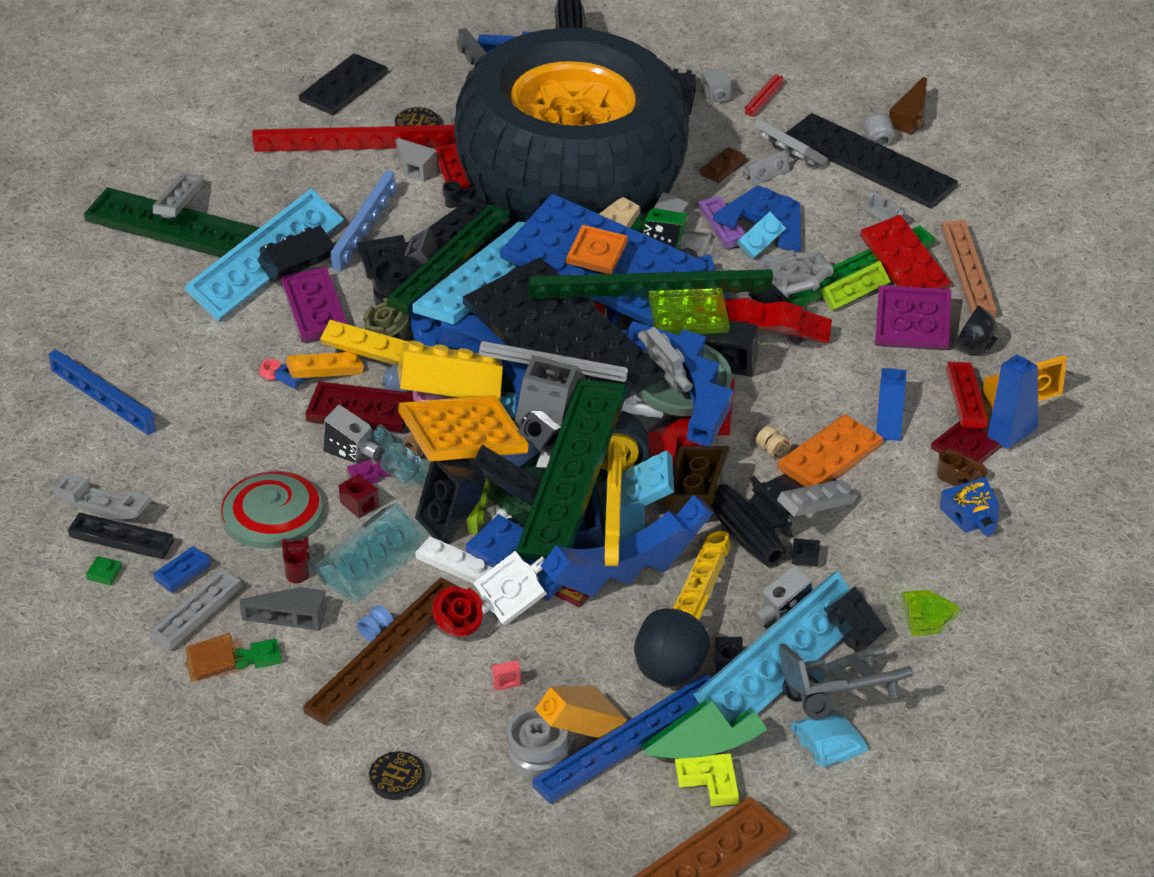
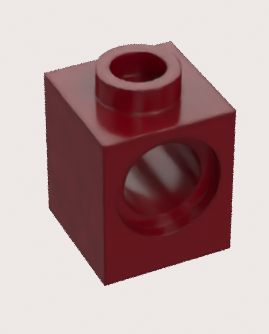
M359 473L338 485L340 503L358 518L379 507L378 489Z

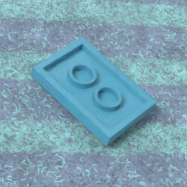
M667 450L622 472L621 505L643 504L646 506L674 493L673 459ZM607 480L602 482L603 518L605 520L607 504Z

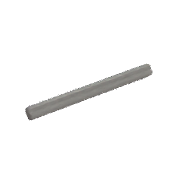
M482 341L479 348V355L529 365L532 355L578 366L583 375L620 382H625L628 376L627 367L487 341Z

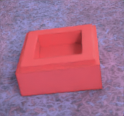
M518 660L491 666L494 690L497 691L521 685V671Z

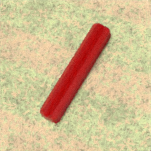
M777 74L773 75L745 106V114L751 117L755 116L783 85V77Z

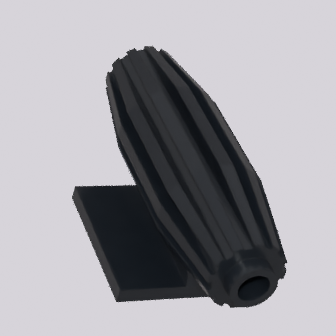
M557 0L555 7L556 28L591 29L586 28L585 10L581 0Z
M755 476L750 478L755 491L750 501L727 484H720L714 501L710 505L720 523L746 552L765 566L773 567L775 564H779L786 554V549L774 528H780L789 539L794 537L790 528L793 523L785 513L787 509L777 501V498L775 499L766 482L761 483Z

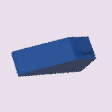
M882 368L876 433L882 436L883 440L901 441L907 370Z

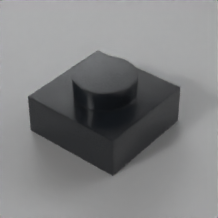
M794 538L792 564L818 566L820 540Z

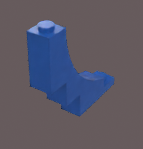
M693 495L678 514L668 511L647 528L620 541L619 566H605V546L591 549H571L558 545L554 547L540 566L553 582L594 597L609 578L630 585L645 565L662 572L667 571L713 512L700 497Z

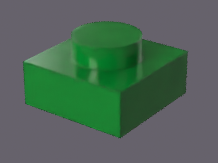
M97 556L86 573L87 580L111 586L122 569L121 561Z

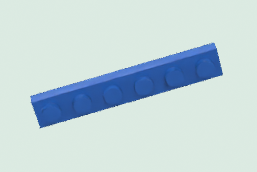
M56 349L48 354L52 372L149 436L156 431L155 417L150 409L144 408L133 398L127 397L118 388L112 387L100 376L94 375L85 366L73 361L68 355H64Z

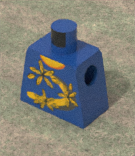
M986 477L942 490L940 509L965 533L980 529L983 535L988 536L995 532L997 528L995 523L998 522L999 503Z

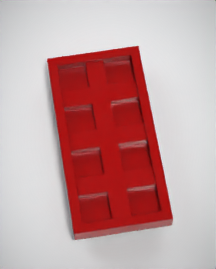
M901 214L861 229L860 237L876 259L881 261L885 271L896 286L935 289L950 287L951 281Z

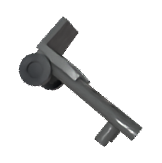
M785 643L779 645L782 675L786 677L782 684L783 693L792 701L803 700L804 712L814 720H821L830 713L832 703L827 696L829 694L887 683L889 698L900 697L898 681L913 677L911 666L883 673L876 672L874 658L886 654L883 644L863 649L826 664L824 660L804 662ZM850 666L862 677L855 678L844 668ZM833 674L837 679L830 680L826 675ZM810 681H814L816 684L811 685Z

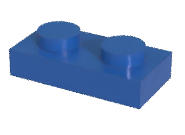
M192 546L154 572V581L170 593H173L212 566L211 559Z

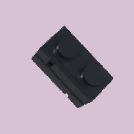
M856 586L846 590L823 608L827 613L828 621L839 629L843 635L844 643L855 652L866 648L887 631Z

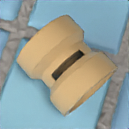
M772 425L764 427L757 435L756 444L762 450H767V453L774 460L785 456L791 448V441L785 435H780V431Z

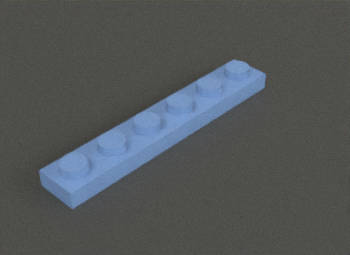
M385 171L331 251L332 270L342 271L344 266L350 263L352 254L355 250H358L357 243L361 242L364 236H368L372 224L378 221L382 209H386L390 197L396 194L398 184L395 182L394 172Z

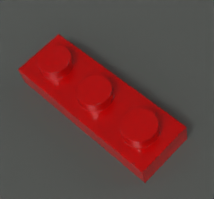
M456 143L434 147V150H437L438 167L444 183L456 181L461 185V188H470L456 150Z

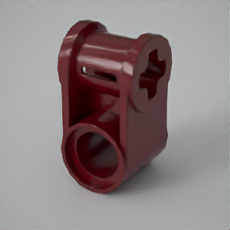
M306 536L301 540L288 541L286 538H282L286 579L291 583H302L309 577V538Z

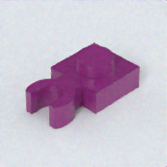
M390 458L381 459L377 464H373L372 460L347 466L350 478L359 473L371 484L380 482L379 477L381 476L391 477L395 475L394 466L390 467Z

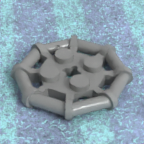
M789 250L786 254L771 258L763 257L759 260V264L752 269H772L774 277L772 283L786 298H789L791 294L811 289L814 291L818 289L820 283L826 277H830L834 270L833 265L825 260L823 253L795 252V250Z

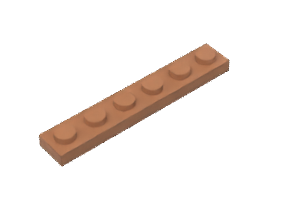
M966 221L942 222V232L970 314L972 315L978 305L990 312L993 317H996L997 309Z

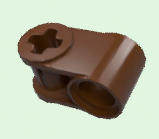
M945 449L939 454L936 473L937 477L946 483L958 486L987 477L988 475L984 464L956 450Z

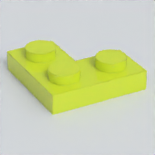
M731 754L675 759L678 788L707 785L710 807L739 804V794Z

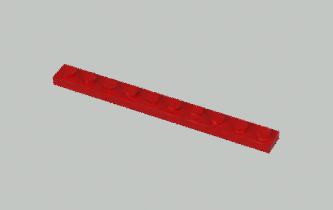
M454 125L255 129L252 131L254 152L396 148V140L398 138L428 148L456 143L454 139Z

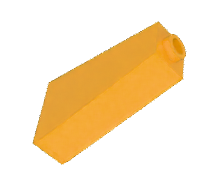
M593 685L550 687L535 708L551 727L596 738L603 737L627 721L621 712Z

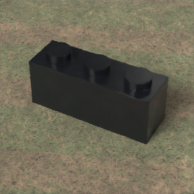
M321 225L314 228L308 227L301 231L300 234L295 236L288 235L278 243L274 244L271 242L265 245L257 261L273 283L280 280L281 276L295 274L329 259L335 245Z

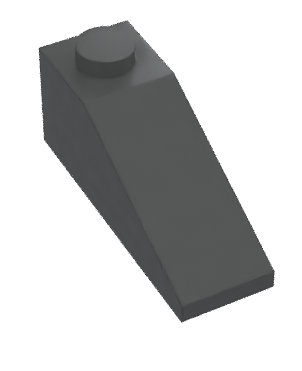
M303 587L243 598L239 603L241 617L244 621L317 631L321 627L327 610L325 590Z

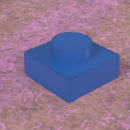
M286 363L275 372V379L294 389L308 379H292Z

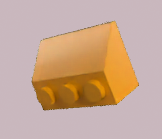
M1065 355L1034 363L1038 365V401L1063 394L1067 363ZM1000 373L984 378L983 397L992 409Z

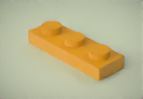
M351 352L299 354L287 356L286 365L292 379L357 375L363 373L364 368L359 355Z

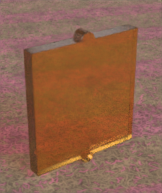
M230 633L185 647L187 656L185 665L189 670L191 682L237 668L235 653L237 651L233 646Z

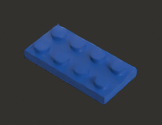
M498 514L466 544V552L477 559H482L484 563L493 568L516 551L524 528ZM522 558L530 566L537 561L536 559ZM544 570L537 574L539 583L547 593L542 598L548 601L563 585L553 582Z

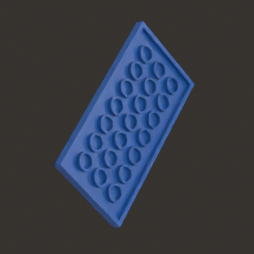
M551 194L500 250V258L520 267L541 257L559 275L607 274L566 263V257L581 226L586 225L628 236V243L613 274L715 271V266L555 194ZM697 294L644 295L640 297L634 295L619 297L598 296L590 299L651 327L655 326L657 329L666 331Z

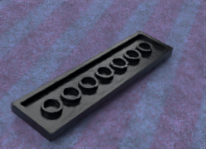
M810 113L785 133L822 154L829 161L930 209L958 187V180L814 113Z

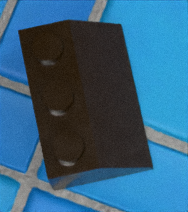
M680 446L673 466L674 493L663 497L667 512L670 511L678 514L693 495L700 497L708 507L713 503L730 452L729 446Z

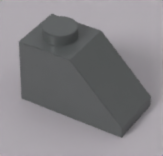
M430 227L410 238L404 254L420 261L422 265L439 251Z

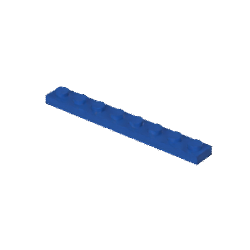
M707 673L532 779L533 788L551 804L640 749L642 744L697 706L699 702L693 694L707 683L711 677Z

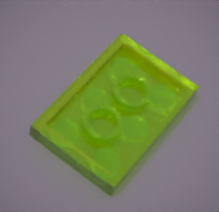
M722 288L649 291L648 299L655 328L676 335H680L682 329L696 334L729 332L730 326Z

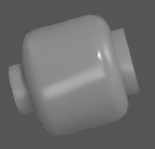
M872 114L863 124L866 138L880 145L887 146L895 136L892 121L885 114Z

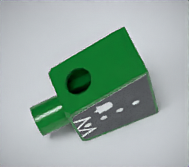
M652 208L646 219L637 217L630 228L662 243H669L676 248H680L688 214Z

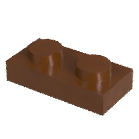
M728 147L701 168V175L716 183H720L746 162V155Z

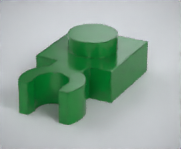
M277 638L250 643L251 649L249 650L237 648L232 651L233 659L242 658L235 660L236 669H244L253 663L255 669L282 664Z

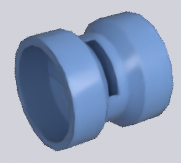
M377 605L370 610L369 616H363L357 621L356 625L360 634L372 642L394 619L385 607Z

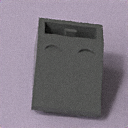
M532 355L523 377L516 412L515 425L518 429L521 427L522 418L531 411H543L560 427L562 426L578 380H587L578 366ZM539 423L536 427L538 435H540L542 431L541 425Z

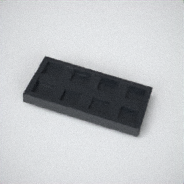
M353 53L299 94V101L333 116L388 73V67Z

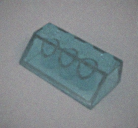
M397 502L380 510L312 567L327 587L356 604L412 558L425 540Z

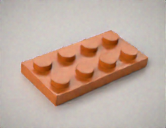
M844 414L780 459L777 469L805 487L831 482L882 445L883 437Z

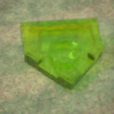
M928 589L902 592L901 599L911 637L938 634L944 628V625L959 613L960 606Z

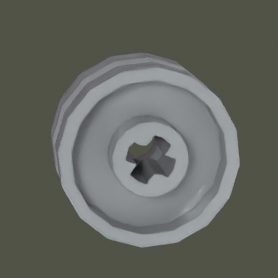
M536 707L528 708L515 714L509 721L506 731L510 765L516 772L531 778H536L569 757V731L551 727L535 710Z

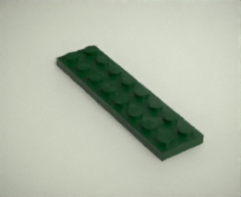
M109 187L101 193L84 213L85 221L219 257H223L260 228L185 207L176 217L164 218L159 214L153 213V204L157 200Z
M578 380L516 549L521 558L538 560L543 556L546 559L556 545L572 549L628 393L626 384Z

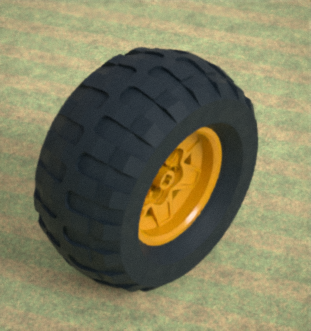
M580 28L546 29L523 34L494 47V50L482 55L475 62L474 69L467 74L466 81L456 103L454 139L466 179L469 184L475 187L477 195L485 202L510 212L511 217H516L522 222H527L551 194H555L597 214L623 196L639 205L641 214L654 208L663 192L669 193L672 189L687 152L689 114L681 85L674 78L673 70L648 49L621 36L597 30Z

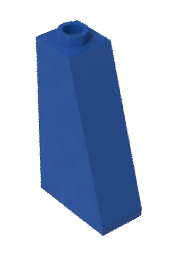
M1018 354L1001 365L988 436L999 442V445L1006 449L1028 436L1038 427V365Z

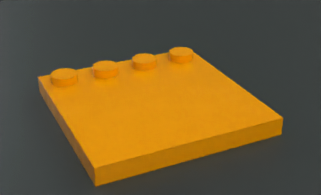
M496 395L399 403L401 417L429 462L474 458L482 445L499 455L528 453V442L517 432L519 430Z

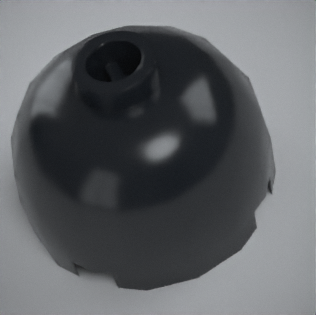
M978 305L952 346L968 355L980 354L985 348L991 350L998 339L994 336L997 330V323L993 315Z

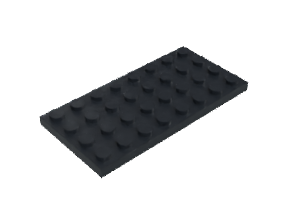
M541 257L463 296V304L506 345L627 367L628 376L625 382L584 375L587 379L586 381L626 384L628 393L625 400L664 379L665 371L586 298L528 299L527 289L530 276L559 275Z

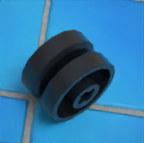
M393 255L377 262L372 268L375 304L383 303L384 298H387L422 266L420 261L405 255Z

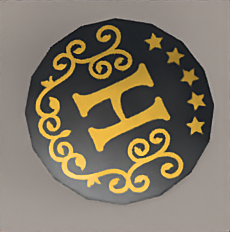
M412 107L401 111L395 117V126L439 125V117L431 109Z
M402 751L389 752L378 757L372 763L369 770L370 784L374 792L384 799L395 801L403 800L402 797L408 795L410 797L416 795L423 788L426 779L424 764L421 760L411 753Z

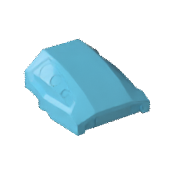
M831 711L821 720H814L809 717L801 721L791 722V730L799 736L800 744L809 748V751L814 754V760L818 765L830 766L835 762L843 763L868 751V746L847 718L838 711Z

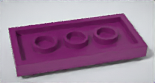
M327 267L281 276V284L302 342L320 339L330 320L347 324Z

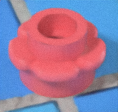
M276 359L264 360L259 370L260 376L267 380H274L276 370L281 367L280 362Z

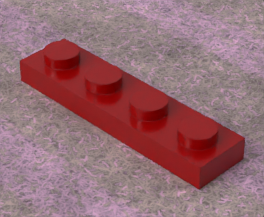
M947 361L946 372L961 427L970 429L986 428L988 418L972 363Z

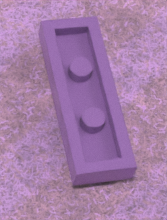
M721 196L699 201L700 211L724 248L728 249L739 246L736 242L745 235V232L738 222L734 228H730L713 221L714 213L726 206Z

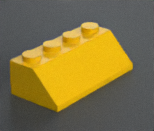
M418 341L402 342L397 367L400 389L459 398L496 395L500 401L503 369L501 359L481 356L479 353H473V351L465 348L453 350L444 345H434L433 347Z

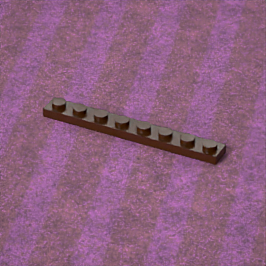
M440 577L303 705L304 714L326 725L433 623L432 606L437 594L447 587L459 586Z

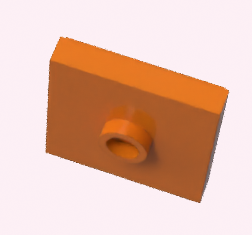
M582 225L566 257V263L613 274L628 243V236Z

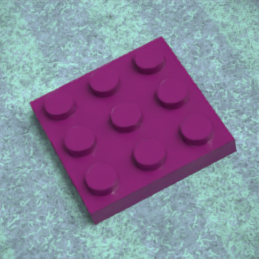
M879 285L875 345L948 349L951 289Z

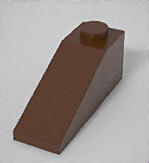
M922 77L890 109L889 117L894 129L913 135L924 126L926 77Z

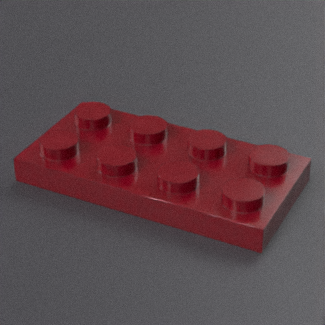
M318 381L305 413L306 421L324 423V419L338 405H341L369 424L374 430L403 433L406 423L399 413V403L413 402V392Z

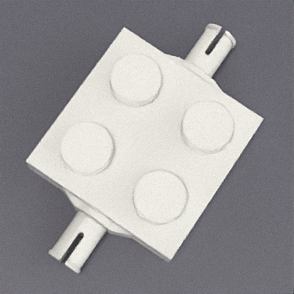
M514 551L476 580L473 584L481 594L483 615L490 610L505 626L544 597L547 593L539 583L537 574L543 570L540 565L545 558L542 556L530 566Z

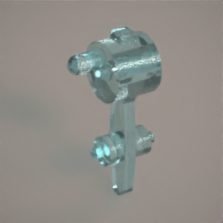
M381 424L378 425L373 433V440L385 450L381 458V468L402 483L413 479L419 484H424L426 476L418 471L421 465L420 456L405 447L402 441L396 438L386 427Z

